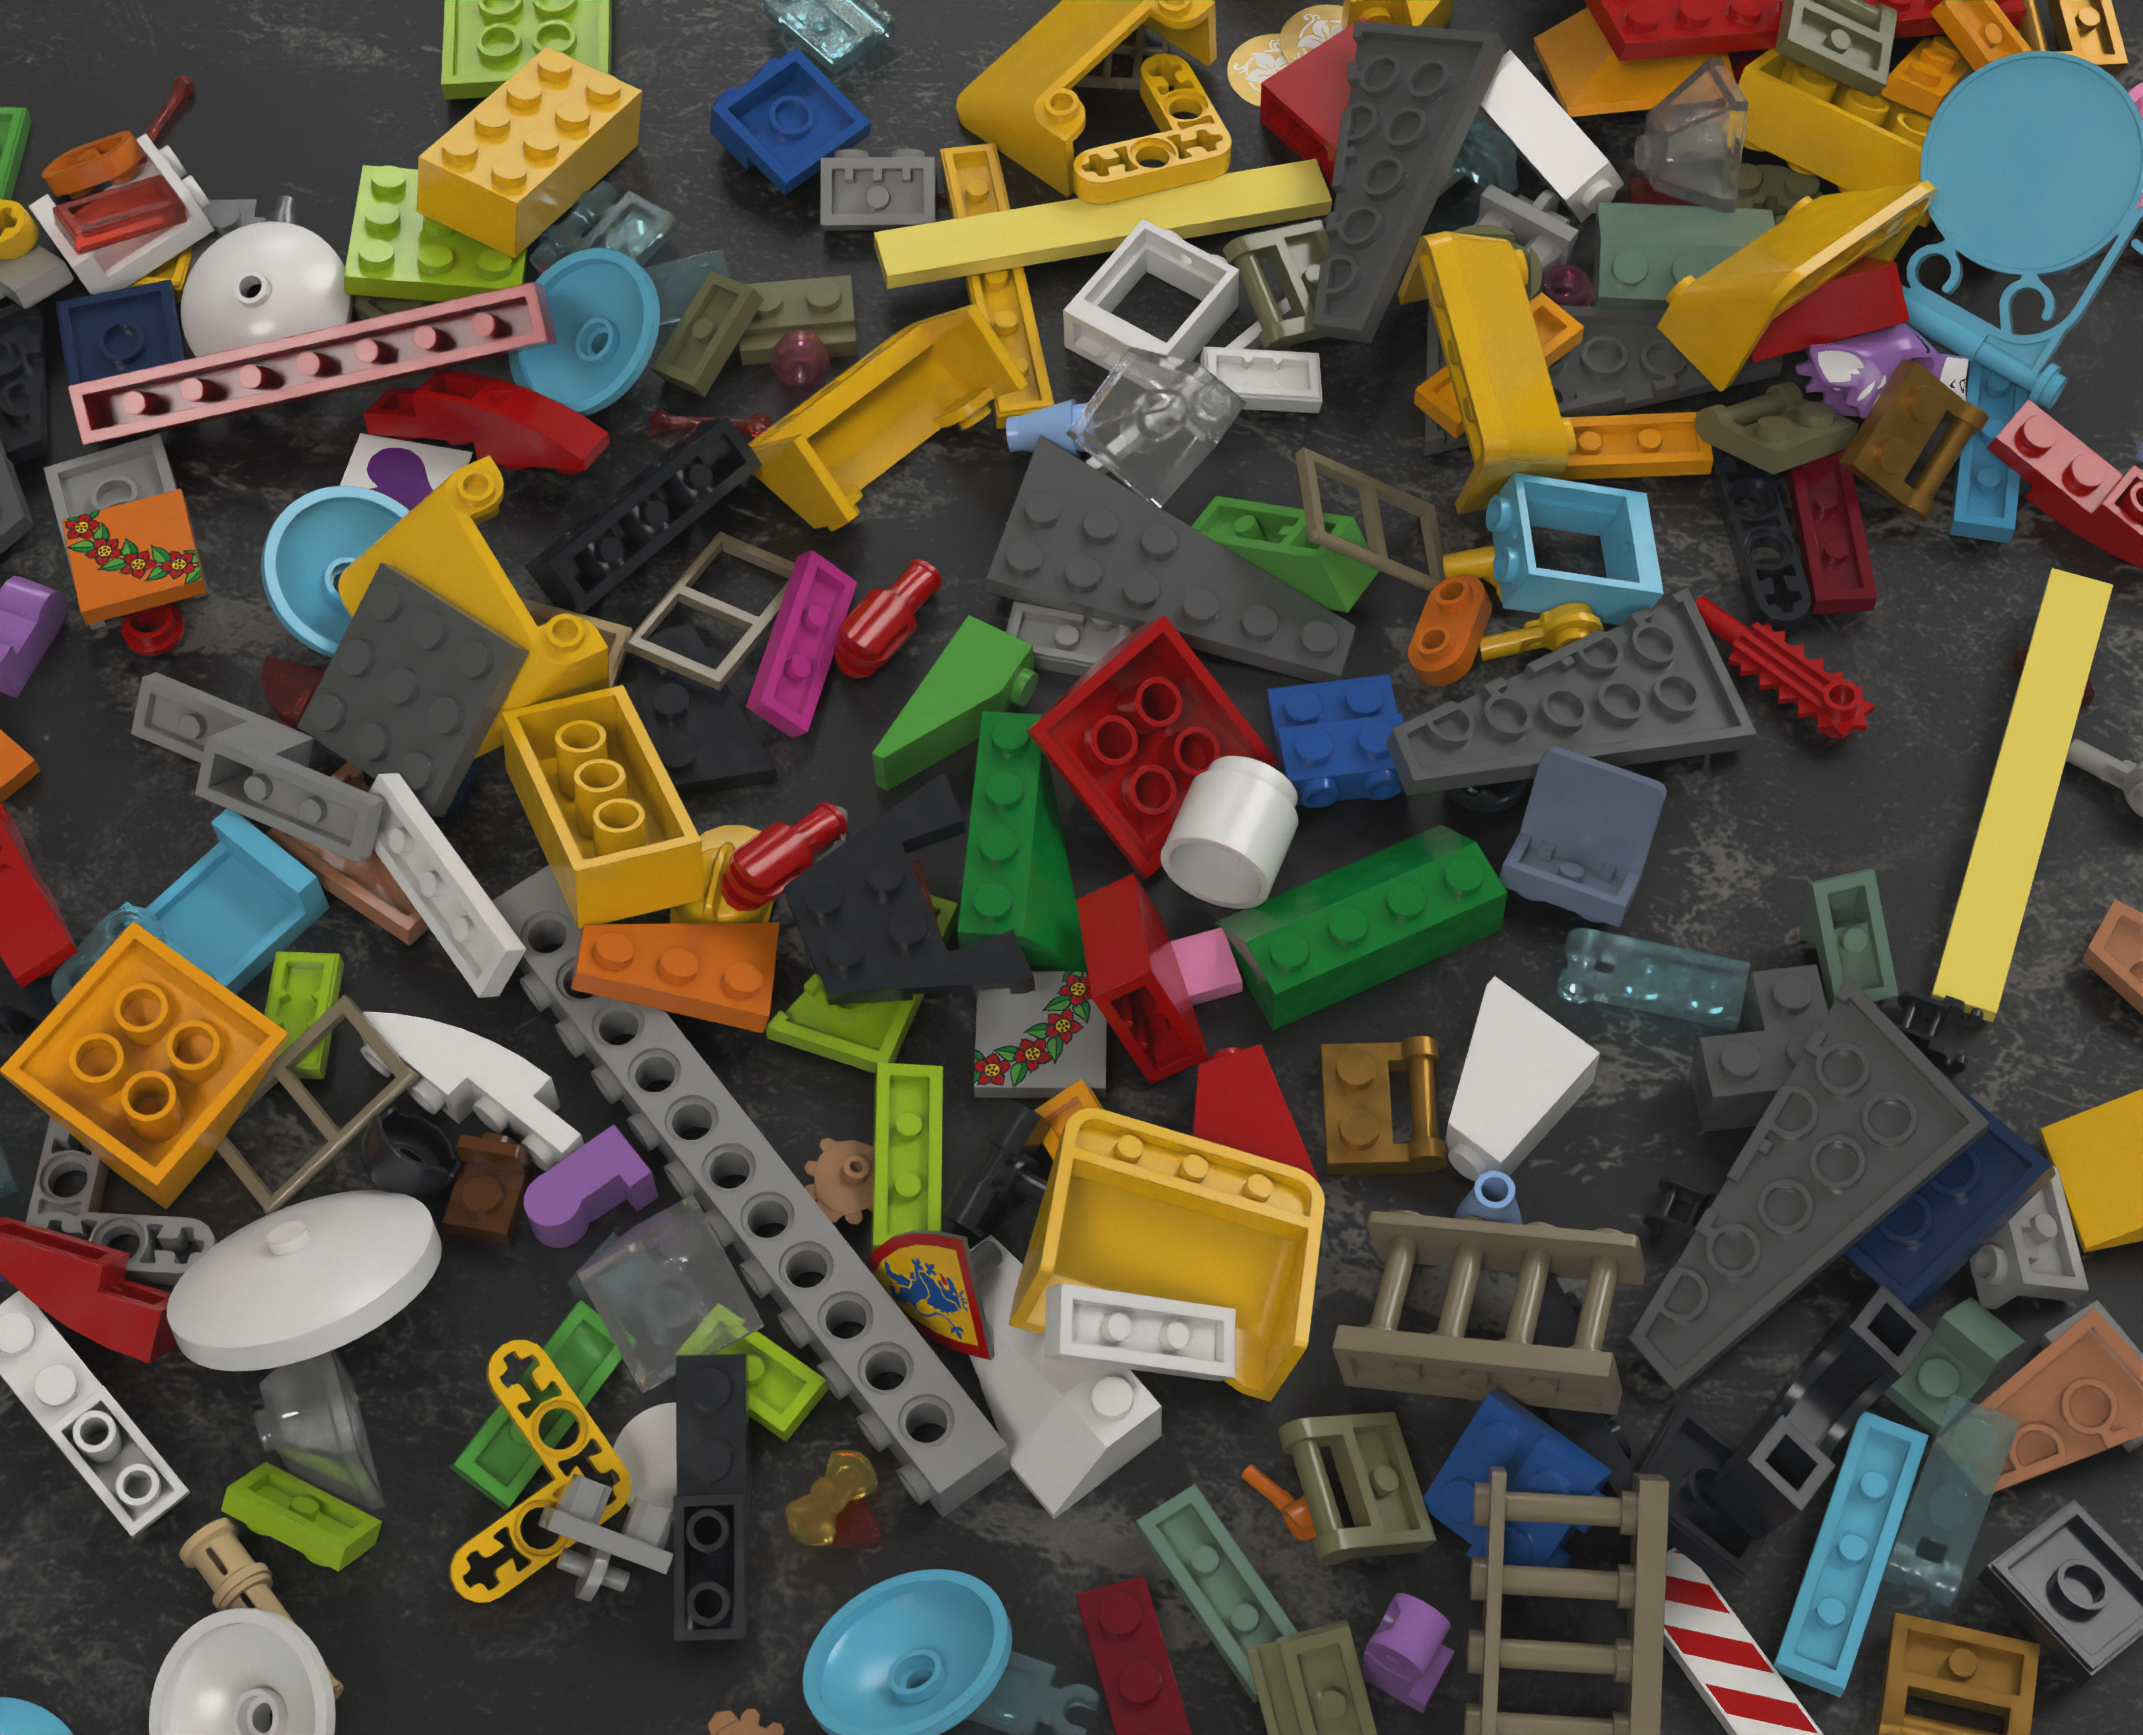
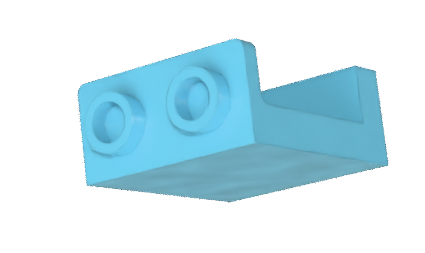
M226 808L211 822L219 840L218 844L142 912L138 911L129 902H125L117 912L126 928L134 921L236 995L275 959L276 951H284L330 907L316 875L239 813Z

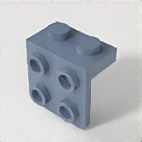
M1552 746L1547 748L1539 762L1520 833L1502 865L1499 880L1505 888L1516 891L1526 899L1545 901L1576 912L1588 921L1604 922L1620 928L1641 880L1667 796L1666 787L1657 780L1560 747Z

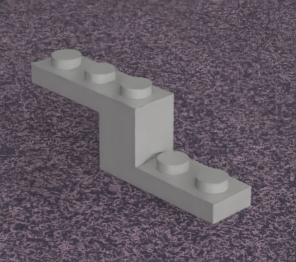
M157 672L142 677L131 734L200 762L201 767L195 791L196 796L353 862L360 863L371 858L384 799L308 768L314 737Z

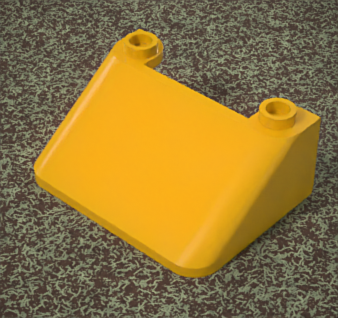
M1062 0L960 93L956 102L957 117L966 129L987 143H996L997 150L1066 197H1069L1074 193L1073 141L1083 132L1086 124L1084 106L1077 94L1070 89L1141 24L1204 65L1210 66L1217 59L1215 1Z
M1920 181L1822 195L1815 200L1810 196H1806L1788 211L1781 223L1698 279L1689 275L1678 282L1665 298L1669 307L1657 328L1718 391L1722 392L1732 385L1774 318L1863 257L1893 261L1936 197L1938 189L1930 181Z
M490 455L456 470L343 571L338 583L341 602L352 619L380 563L395 566L529 650L475 758L504 745L502 711L610 688L609 647L597 628L588 620L567 613L558 614L552 617L549 622L538 627L476 525L499 514V504L504 495L502 474Z
M1080 1109L1069 1117L1060 1137L1014 1294L1009 1326L1033 1333L1045 1334L1046 1287L1060 1283L1236 1309L1235 1378L1224 1381L1245 1395L1271 1402L1308 1346L1325 1207V1197L1322 1188L1310 1174L1293 1166L1104 1109Z

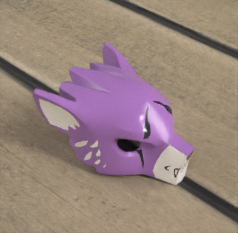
M1905 323L1826 344L1810 345L1809 348L1805 349L1809 360L1795 365L1797 374L1812 376L1805 386L1807 393L1823 392L1822 403L1832 406L1835 409V413L1841 416L1867 418L1902 359L1917 361L1966 401L1965 383L1969 359L1966 356L1939 354L1926 339Z

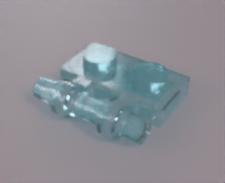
M601 181L591 192L585 191L571 206L572 212L559 226L551 225L539 237L540 246L529 256V259L536 269L545 272L556 261L575 252L591 248H608L625 254L643 266L677 230L674 215L631 191H628L616 205H613L612 202L618 197L617 191L608 182ZM588 228H593L583 239L580 237Z

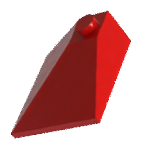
M1165 615L1132 631L1091 666L1026 730L1142 879H1147L1162 866L1160 859L1162 848L1193 779L1199 774L1206 772L1214 760L1224 756H1243L1261 761L1271 767H1274L1279 762Z

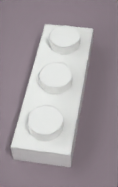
M1060 1283L1046 1287L1044 1358L1213 1381L1235 1378L1236 1309Z

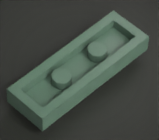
M1194 1484L1136 1520V1531L1255 1704L1259 1700L1245 1646L1266 1644L1277 1641L1276 1638L1298 1632Z

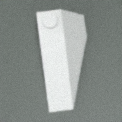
M989 1235L970 1249V1252L984 1241H991L999 1247L1002 1253V1262L977 1281L994 1357L988 1360L969 1356L978 1377L988 1410L992 1414L999 1435L1007 1444L1010 1468L1050 1516L1055 1519L1162 1436V1406L1130 1369L1044 1358L1045 1334L1033 1333L1009 1326L1014 1294L1023 1264L992 1235Z

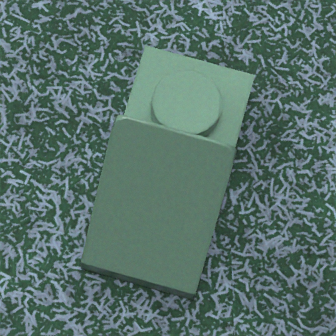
M1868 868L1808 883L1799 933L1802 940L1816 945L1828 1008H1831L1836 1000L1835 995L1847 976L1872 1002L1899 996L1875 870Z
M1972 1297L1943 1314L1933 1331L1934 1334L1903 1376L1883 1393L1937 1439L2026 1342Z

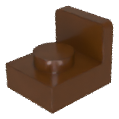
M484 1133L480 1137L460 1135L456 1150L459 1158L462 1160V1166L458 1172L442 1221L444 1228L448 1234L511 1245L524 1204V1195L533 1175L525 1150L513 1139L497 1133Z

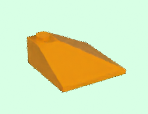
M1588 7L1534 37V50L1563 110L1570 117L1732 101L1737 88L1728 52L1619 61Z
M133 921L0 1068V1073L113 1171L167 1210L211 1159L290 1036L283 1028Z

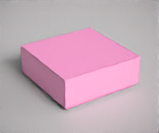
M1221 927L1170 941L1192 1006L1242 992V979L1227 937Z

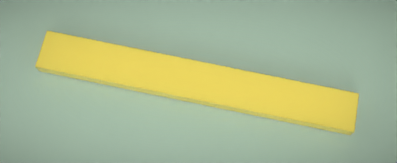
M1317 159L1227 173L1214 179L1107 204H1092L1077 198L874 232V247L887 289L1115 251L1142 219L1161 229L1171 230L1182 239L1328 215L1331 212L1332 198Z
M2054 568L2051 569L1930 996V998L1941 1002L1944 1001L1946 995L1965 1002V1013L1970 1014L1973 1008L1980 1009L1984 1013L1983 1020L1989 1022L1994 1021L1998 1011L2113 584Z

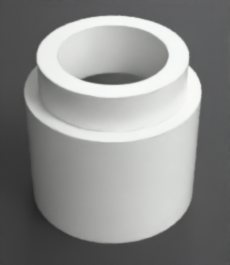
M1224 756L1214 760L1206 772L1199 774L1193 779L1162 848L1160 859L1165 872L1179 887L1189 894L1217 906L1247 909L1259 906L1265 902L1298 826V815L1295 810L1298 797L1292 783L1275 768L1252 758Z

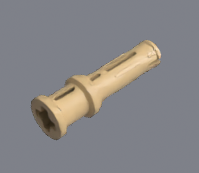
M224 1517L205 1525L185 1542L180 1550L179 1557L187 1568L198 1569L215 1593L212 1603L219 1612L235 1608H258L280 1614L295 1624L270 1590L273 1585V1580L271 1579L273 1574L265 1563H255L237 1538L240 1529L232 1518ZM327 1668L336 1700L343 1692L344 1686Z

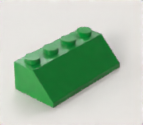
M1439 825L1267 899L1259 906L1244 909L1216 921L1215 929L1220 927L1223 929L1240 974L1272 1030H1275L1501 931L1508 892L1477 842L1443 825Z

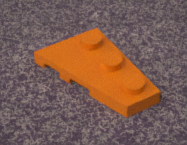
M780 922L584 924L578 941L571 989L763 1033L770 1017Z

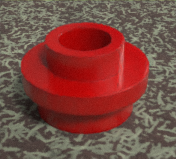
M170 603L126 614L122 624V634L126 644L132 651L143 656H158L169 652L179 644L185 632V623L180 611ZM161 627V628H159V629L156 630V631L149 632L150 630H152V629H154V628Z

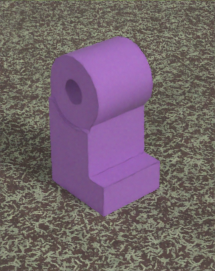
M20 576L11 577L0 589V692L15 698L18 697L58 634L64 622L67 607L66 598L62 592Z
M613 1124L537 1177L525 1192L524 1209L535 1237L542 1244L552 1248H566L577 1243L585 1235L590 1222L595 1221L627 1199L638 1212L659 1196L652 1172Z
M1396 1593L1379 1627L1366 1645L1361 1669L1363 1680L1424 1713L1454 1658L1455 1651L1441 1644L1451 1627L1450 1622L1443 1614L1424 1601L1404 1593Z

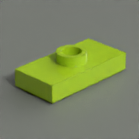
M276 951L264 1016L287 1031L290 1036L277 1058L338 1001L344 969V962L340 954ZM332 1031L291 1069L297 1078L324 1079Z

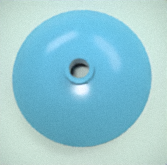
M591 248L570 254L552 265L535 281L544 286L557 344L509 354L511 374L516 385L551 398L583 416L591 415L608 407L632 387L642 374L652 355L659 331V299L649 274L630 257L608 248Z
M332 486L317 489L291 503L271 527L266 537L261 557V575L264 591L271 608L283 626L309 648L332 658L352 620L343 606L333 582L339 581L343 571L410 511L396 500L382 493L356 486Z
M929 1569L909 1572L884 1580L846 1603L831 1617L814 1640L803 1671V1690L807 1705L817 1723L829 1735L944 1734L969 1717L985 1701L1003 1675L1012 1646V1629L1009 1617L1001 1600L990 1586L980 1579L963 1572Z

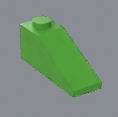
M1215 496L1191 526L1330 610L1348 613L1379 573L1377 569L1310 542L1308 540L1304 509ZM1322 512L1326 532L1369 550L1354 517Z
M968 615L873 751L872 757L876 786L888 791L979 739L982 711L1012 713L1017 705L1025 706L1031 699L1038 683V673L1034 672L1033 645Z

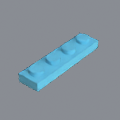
M1866 1411L1856 1420L1773 1663L1774 1668L1779 1674L1841 1698L1845 1691L1929 1435Z

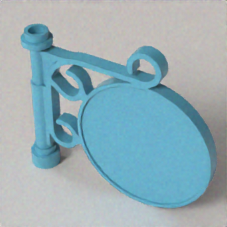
M2029 51L2000 58L1973 72L1947 96L1932 119L1923 144L1920 176L1921 181H1930L1938 189V193L1928 207V211L1945 240L1938 244L1926 245L1918 249L1911 256L1906 268L1907 280L1911 288L1908 289L1902 285L1910 320L1903 323L1955 354L1966 356L1971 363L1976 361L2031 392L2028 399L2037 406L2041 405L2049 410L2063 392L2068 378L2060 374V366L2055 363H2051L2048 367L2047 365L2066 334L2084 316L2143 221V206L2139 207L2143 199V119L2136 104L2124 87L2101 67L2088 60L2066 53ZM2138 239L2132 240L2131 246L2143 256V243ZM2114 242L2076 306L2061 323L2037 334H2014L2011 305L2018 293L2031 289L2039 291L2045 300L2042 319L2048 323L2052 322L2056 313V298L2052 290L2043 283L2040 277L2058 274L2083 265L2098 256ZM1959 252L1986 269L2001 274L2021 277L2019 280L2011 283L2001 296L1999 302L2001 329L1925 288L1919 279L1921 264L1931 256L1940 255L1948 259L1951 265V274L1948 281L1942 286V291L1948 295L1953 294L1960 286L1963 278V265L1958 257Z

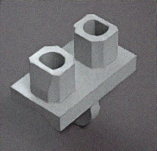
M1492 184L1481 194L1479 217L1474 225H1491L1507 229L1517 235L1516 243L1523 246L1528 253L1531 246L1541 262V283L1552 273L1565 278L1574 266L1572 252L1579 230L1569 225V219L1556 213L1560 201L1559 195L1547 189L1533 201L1521 194L1516 198Z
M573 1474L560 1495L556 1508L545 1505L538 1526L591 1546L587 1556L564 1548L557 1562L558 1569L578 1576L574 1593L575 1597L590 1602L598 1591L600 1584L620 1592L625 1590L630 1572L610 1565L611 1554L666 1574L674 1555L664 1550L670 1533L673 1511L635 1497L622 1531L618 1533L598 1525L612 1488Z

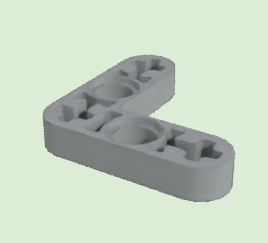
M50 1117L26 1223L106 1247L114 1238L120 1235L130 1234L137 1236L140 1239V1245L135 1255L128 1260L124 1279L139 1284L175 1286L188 1268L218 1243L210 1227L201 1220L186 1217L99 1213L109 1166L82 1143L81 1145L87 1154L77 1151L79 1141ZM72 1170H80L87 1173V1183L78 1194L66 1198L53 1194L55 1182L62 1174ZM155 1238H158L165 1251L156 1250ZM189 1241H196L202 1253H191L188 1262L181 1264L174 1252L186 1251Z

